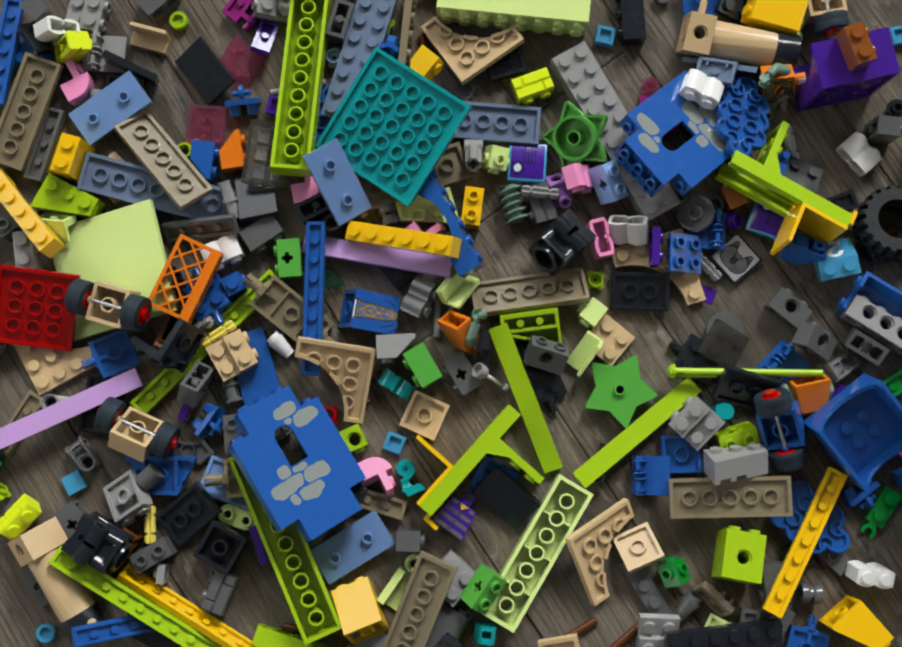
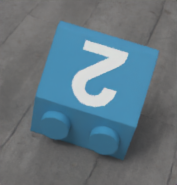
M850 238L829 242L826 259L814 262L819 283L862 273L857 252Z

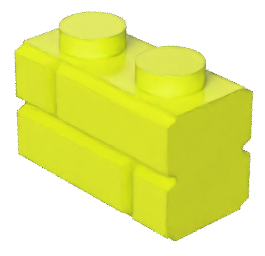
M66 31L54 45L56 62L58 64H66L65 62L72 59L78 64L93 48V42L89 37V33L87 31Z
M547 67L512 79L510 83L518 105L522 103L524 106L534 102L533 99L539 97L541 99L548 98L554 91V84Z
M24 493L5 515L0 518V534L11 541L20 536L42 514L40 503Z

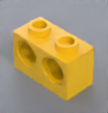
M465 186L461 217L466 226L464 228L479 230L484 188Z

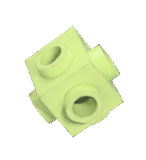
M497 145L485 146L482 154V169L488 170L487 173L495 175L506 171L510 163L508 158L510 148Z

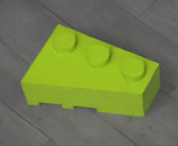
M48 173L30 206L38 211L75 214L76 217L87 219L100 215L106 204Z
M557 307L500 315L501 324H508L513 338L530 340L531 336L534 335L545 337L552 342L562 343Z

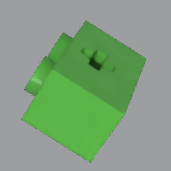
M301 239L276 240L277 245H274V255L278 258V264H275V274L279 275L281 280L303 279L304 266ZM288 255H290L291 258H293L289 261V263H287L284 260L288 258Z
M481 563L463 590L460 598L471 609L485 615L507 581L494 569Z

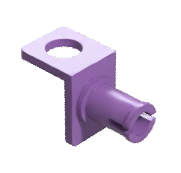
M560 172L546 176L545 180L549 183L550 189H559V197L554 200L555 208L560 206L562 208H569L572 205L571 193L567 191L563 173ZM555 178H561V179L558 180V181H551L552 179H555Z

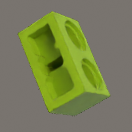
M359 423L339 432L350 452L354 451L355 455L365 451V446L369 445ZM353 434H357L360 437L358 445H353L350 442Z

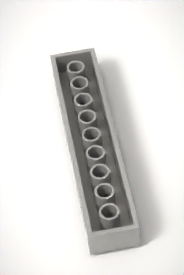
M583 41L552 58L550 67L569 100L586 115H609L601 136L607 156L606 162L616 159L629 194L627 198L637 215L647 216L649 223L676 208L681 202L669 183L651 198L614 156V153L617 151L616 149L624 140L630 137L619 125L627 111L586 42Z

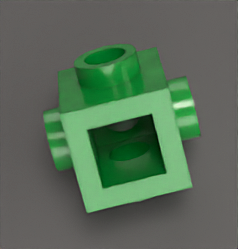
M674 555L668 556L663 559L664 562L657 565L665 588L681 586L691 580L683 557L675 558Z

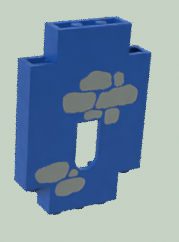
M686 70L627 113L619 123L630 137L624 140L616 149L617 151L614 153V156L651 198L669 182L684 196L731 157L726 151V142L719 139L714 131V125L718 121L715 115V108L713 110L704 109L697 102L686 100L679 94L684 77L688 73ZM681 122L693 137L677 150L670 151L663 146L662 136Z
M289 385L285 388L279 386L271 391L272 395L268 397L263 395L254 400L255 404L252 406L244 405L237 410L238 413L234 417L237 426L234 430L238 437L231 441L232 444L228 449L276 531L279 532L295 522L308 543L362 509L350 488L366 479L319 398L311 399L308 397L299 404ZM284 426L291 429L307 458L293 466L289 464L275 440V431L279 427Z

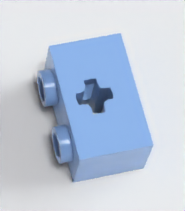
M616 159L588 169L600 205L618 201L629 195Z

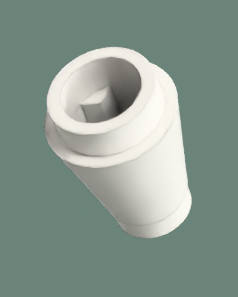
M278 330L266 340L269 343L268 346L285 358H288L294 352L284 334Z

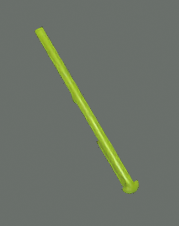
M671 364L667 368V374L673 379L675 377L717 378V376H721L724 368H682ZM741 368L766 376L823 377V370Z

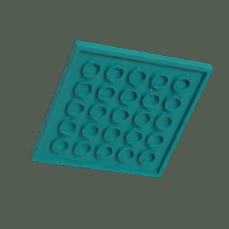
M375 46L315 146L319 148L337 138L354 172L410 207L472 107Z

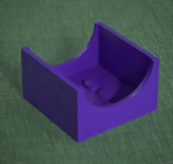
M889 28L869 31L871 43L877 50V59L869 66L849 72L836 38L811 43L809 45L811 63L796 66L793 69L794 74L805 72L806 82L804 84L795 85L794 98L798 112L870 97L898 75L900 69Z

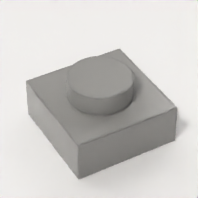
M161 562L155 567L153 577L156 579L155 584L164 585L168 582L170 562Z

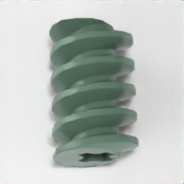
M506 184L497 188L502 190L499 192V197L503 198L501 204L505 205L502 210L507 212L504 218L510 219L506 222V225L522 223L524 218L529 216L522 213L527 207L520 205L525 202V199H519L521 192H517V189L521 187L520 184Z

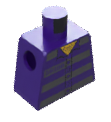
M466 491L461 500L456 496H452L433 515L432 520L462 541L476 514V511L470 507L476 497L469 491Z

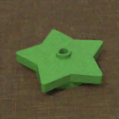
M565 101L559 122L544 133L541 138L555 148L559 154L562 167L573 163H582L584 160L607 161L601 136L609 115H586L571 101Z
M636 355L616 366L595 362L590 364L595 387L585 404V408L608 411L624 428L628 427L637 406L657 397V393L640 379ZM618 386H621L623 388L622 393H618L616 391V388Z

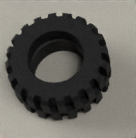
M889 185L886 188L881 187L872 192L859 205L852 229H856L853 233L854 238L859 240L858 245L860 248L864 247L867 250L865 252L867 255L873 254L876 260L881 261L884 258L885 262L892 263L894 260L896 262L902 261V238L892 237L881 228L878 221V213L882 210H888L902 217V186L896 188L895 185Z

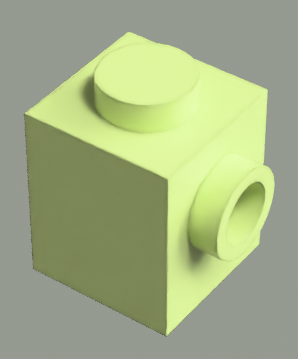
M592 297L590 302L583 303L577 310L580 312L577 316L580 319L579 323L586 328H594L608 308Z

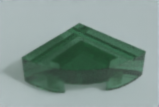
M325 270L326 290L345 286L343 279L337 273Z

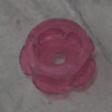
M648 77L642 81L641 90L647 93V95H653L660 88L658 80L654 77Z

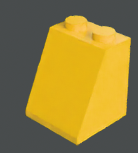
M747 0L742 10L740 22L752 28L792 35L800 31L809 0Z
M62 132L47 174L50 173L56 177L78 183L87 151L95 153L96 149L82 138Z
M368 576L358 577L354 582L341 584L331 591L343 634L352 644H357L389 631L387 620L380 602L377 601V594ZM359 631L360 637L355 639L354 633Z
M849 595L842 598L818 620L826 627L869 647H889L890 641L894 639L861 600Z

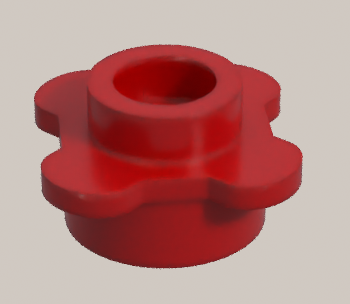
M323 406L326 412L331 414L330 418L334 425L339 422L337 418L339 408L337 406Z

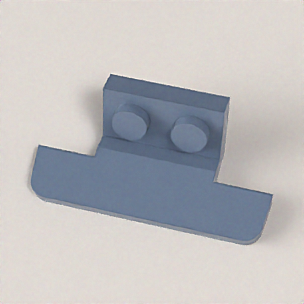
M685 55L682 58L684 62L696 63V70L728 86H733L737 70L757 73L758 69L757 66L703 56Z

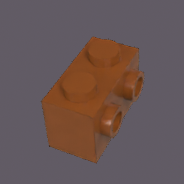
M863 21L843 27L836 35L849 72L867 67L877 59V50L871 43L869 30Z

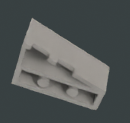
M750 443L749 446L730 445L729 448L713 446L710 449L703 450L704 473L715 486L720 485V481L725 479L734 482L737 481V477L745 475V478L768 474V450L759 443Z

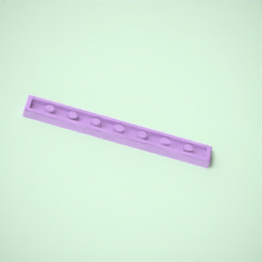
M306 234L301 250L302 253H305ZM326 237L325 257L446 278L451 277L453 264L450 257Z
M136 368L1 427L0 450L102 405L108 397L117 398L144 386Z

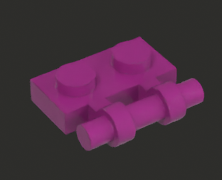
M230 0L222 10V13L237 25L242 19L246 21L242 26L246 32L257 24L258 18L254 17V12L251 16L247 14L252 7L253 0Z

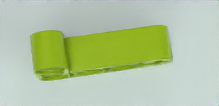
M262 623L257 625L252 644L256 647H330L317 641L305 645L302 636Z

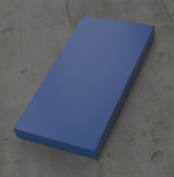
M263 327L246 332L251 340L248 342L250 348H255L260 357L257 359L258 365L237 375L244 404L248 405V407L255 404L254 400L263 395L265 397L272 395L271 391L280 386Z

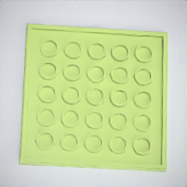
M148 199L90 217L68 227L71 241L68 243L63 242L65 247L53 256L57 272L81 275L80 279L93 283L99 281L141 292L140 296L149 298L167 262L153 200ZM171 275L164 278V288L173 286ZM174 289L166 291L169 301L176 299ZM164 293L157 294L153 303L157 305L166 303ZM177 302L170 304L173 312L179 311ZM152 307L150 319L166 315L167 313ZM77 315L74 341L118 328L85 319L86 316Z

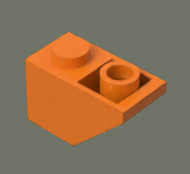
M239 129L234 130L219 150L221 168L225 174L248 169L247 164H250L249 155L245 153L244 146H247L246 136Z

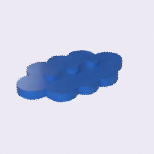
M747 76L739 77L733 86L725 85L720 103L715 108V115L718 121L714 125V131L719 139L726 142V151L730 156L736 150L748 156L751 151L760 150L766 143L764 132L769 128L766 114L769 113L770 106L765 97L758 94L756 82Z
M803 480L791 482L793 516L768 517L773 527L783 529L785 537L790 542H793L816 493ZM834 505L812 555L820 554L825 549L831 553L840 554L849 548V535L842 529L845 523V515L839 507Z

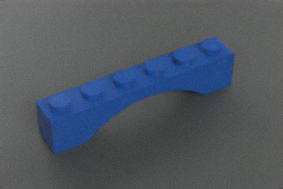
M434 169L418 195L434 203L446 218L451 236L462 239L459 259L450 258L458 275L466 278L484 267L481 262L484 259L478 250L475 251L473 247L474 240L463 229L466 226L460 217L457 218L455 214L456 207L451 200L448 201L446 197L448 193L445 187L438 183L437 178L439 176Z

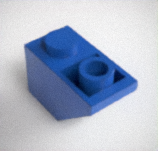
M192 139L190 159L210 183H214V179L218 176V167L216 165L217 160L220 159V148L216 142Z
M795 232L792 241L781 250L780 259L797 265L822 261L827 257L828 243Z

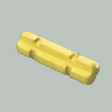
M229 320L224 326L221 325L209 333V336H206L202 345L206 348L212 345L213 342L221 340L222 337L228 335V332H233L237 329L235 323Z
M155 505L149 507L150 511L144 517L145 544H152L156 541V535H154V532H156Z

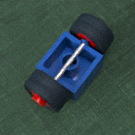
M771 388L754 396L757 412L756 419L764 448L769 451L771 467L777 472H792L804 467L807 464V456L804 449L807 433L798 400L792 401L790 392L785 388Z

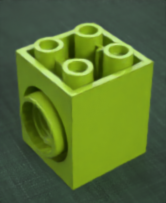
M732 525L717 530L711 577L749 585L761 584L767 535L760 534L761 531L754 529L741 531V527Z

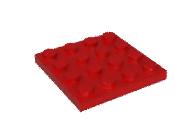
M0 264V343L72 351L77 314L66 310L64 300L71 282L75 279H80L81 275Z

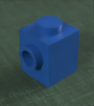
M238 271L220 279L225 291L232 299L239 297L249 289L242 282L247 277Z

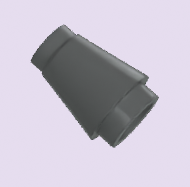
M688 591L686 594L684 593L674 615H679L680 620L684 621L700 606L701 599L691 591Z

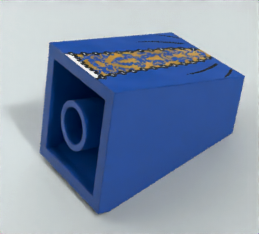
M362 289L345 290L338 328L379 335L394 334L398 328L396 320L397 314L400 312V298Z

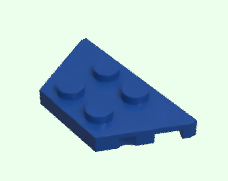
M125 455V459L130 462L132 469L136 470L137 475L151 462H154L165 477L153 489L148 490L150 495L178 496L182 494L198 456L169 455L168 458L161 459L158 456L149 455L144 462H140Z

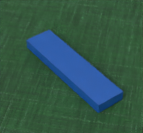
M127 615L71 627L73 647H84L155 630L135 617Z

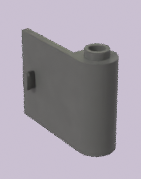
M443 603L426 647H434L442 635H445L447 632L459 640L471 619L468 617L469 612L461 607L457 610Z

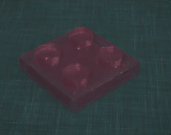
M235 35L220 60L236 80L250 86L267 56L250 51L252 44Z
M190 104L186 142L192 143V139L216 142L217 145L223 146L225 144L229 109L220 106Z

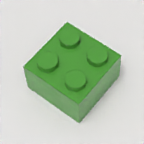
M423 342L403 353L405 358L402 359V362L408 371H413L414 376H412V379L417 387L421 386L425 389L443 378Z

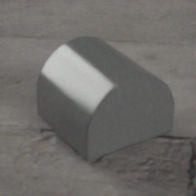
M151 462L136 476V480L142 488L151 490L165 476L155 463Z

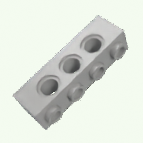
M857 294L854 296L840 318L902 355V340L897 335L898 332L902 333V319L890 315L882 306L872 304L863 295L859 296ZM863 311H867L869 313V319L864 317ZM880 321L886 323L887 329L881 327Z

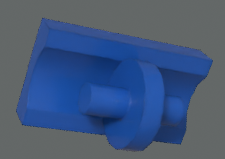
M387 35L386 42H381L380 44L382 51L397 60L399 56V37Z
M238 85V91H232V96H239L240 99L227 100L224 103L225 107H228L231 117L241 116L240 105L246 104L248 115L258 114L261 97L245 98L246 95H252L251 89L244 90L243 85Z
M206 403L202 409L206 417L204 420L195 419L191 426L195 430V435L208 440L210 436L214 437L217 431L223 433V428L221 427L223 424L222 415H225L227 411L217 405Z
M870 481V488L872 490L868 493L862 489L856 492L851 486H847L841 491L846 500L844 504L847 507H854L862 501L858 505L860 509L866 506L873 509L875 507L873 500L877 496L872 492L880 486L877 481Z

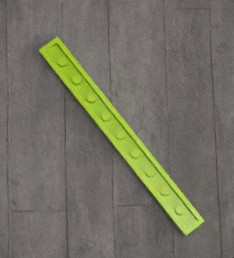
M269 269L258 280L263 284L267 283L275 274ZM249 288L221 315L223 321L226 323L232 320L238 328L255 311L249 304L256 297V292ZM216 322L211 328L206 329L205 332L208 333L207 336H209V333L220 327L217 326ZM201 344L184 373L175 368H165L130 404L135 409L148 414L185 378L197 360L202 362L209 356L205 347Z
M61 545L48 562L52 567L181 647H222L109 575H103L89 565L85 567L76 563L71 558L72 556L61 550Z

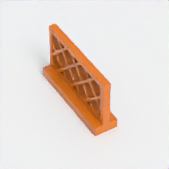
M180 234L149 296L152 307L192 323L225 255L216 249ZM183 240L190 242L191 251L181 252L180 245ZM203 249L209 251L208 258L200 262L196 252ZM194 253L197 263L186 266L183 256ZM181 258L184 267L173 271L172 261ZM199 266L201 272L199 277L191 279L188 269ZM185 270L188 281L178 284L175 274ZM172 275L175 285L164 288V278ZM190 283L191 293L182 297L179 287ZM177 288L180 298L169 301L166 291ZM164 293L166 303L161 305L153 303L157 294ZM178 301L182 302L183 309L180 315L173 312L170 304Z

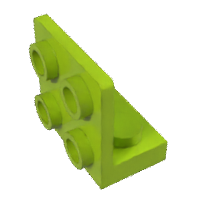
M749 421L719 429L713 435V439L721 448H729L730 445L749 446L750 443L760 444L757 428Z

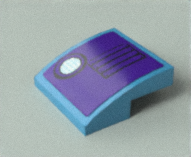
M510 143V163L507 172V182L531 184L545 182L547 145Z
M754 201L744 230L760 237L765 236L775 240L784 217Z

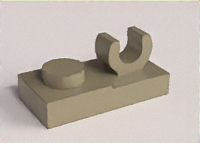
M707 581L696 585L692 590L719 617L723 618L733 613L735 609L732 606L734 599L725 600V591L719 593Z

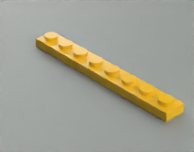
M830 466L827 467L761 609L782 619L848 475Z
M128 564L118 575L116 580L222 647H256L252 644V640L168 587L155 584L156 580L144 572L137 574L133 565Z

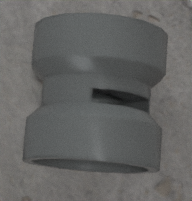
M387 204L377 209L382 217L381 224L383 226L392 227L401 223L399 216L396 215L397 208L395 204Z
M800 583L797 589L799 603L806 604L812 602L813 604L820 605L823 600L822 586L817 584L808 586L805 583Z

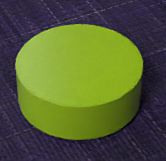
M176 11L170 15L169 24L175 31L181 32L187 29L189 20L183 12Z

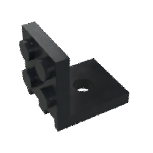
M179 318L161 348L135 335L130 342L136 346L135 350L143 355L147 353V358L154 363L160 362L159 364L167 369L175 368L184 373L208 333Z

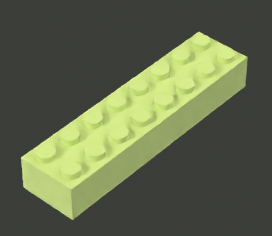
M437 0L436 9L437 18L444 24H450L451 22L459 23L463 26L474 24L482 28L494 26L501 30L514 25L518 31L533 30L535 33L552 32L554 35L570 34L573 37H580L585 35L589 23L591 0Z
M557 473L541 501V506L535 511L500 571L499 575L507 582L484 616L512 633L515 632L566 544L565 538L573 532L594 494Z

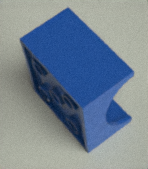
M865 373L803 421L806 428L839 469L848 475L847 479L866 493L872 490L870 488V481L875 472L889 459L902 452V405L883 381Z

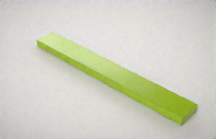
M504 323L489 329L490 336L544 474L562 468V462L508 324Z
M687 377L572 474L584 489L587 488L667 421L676 410H680L683 407L682 404L689 396L694 398L702 390L691 378Z

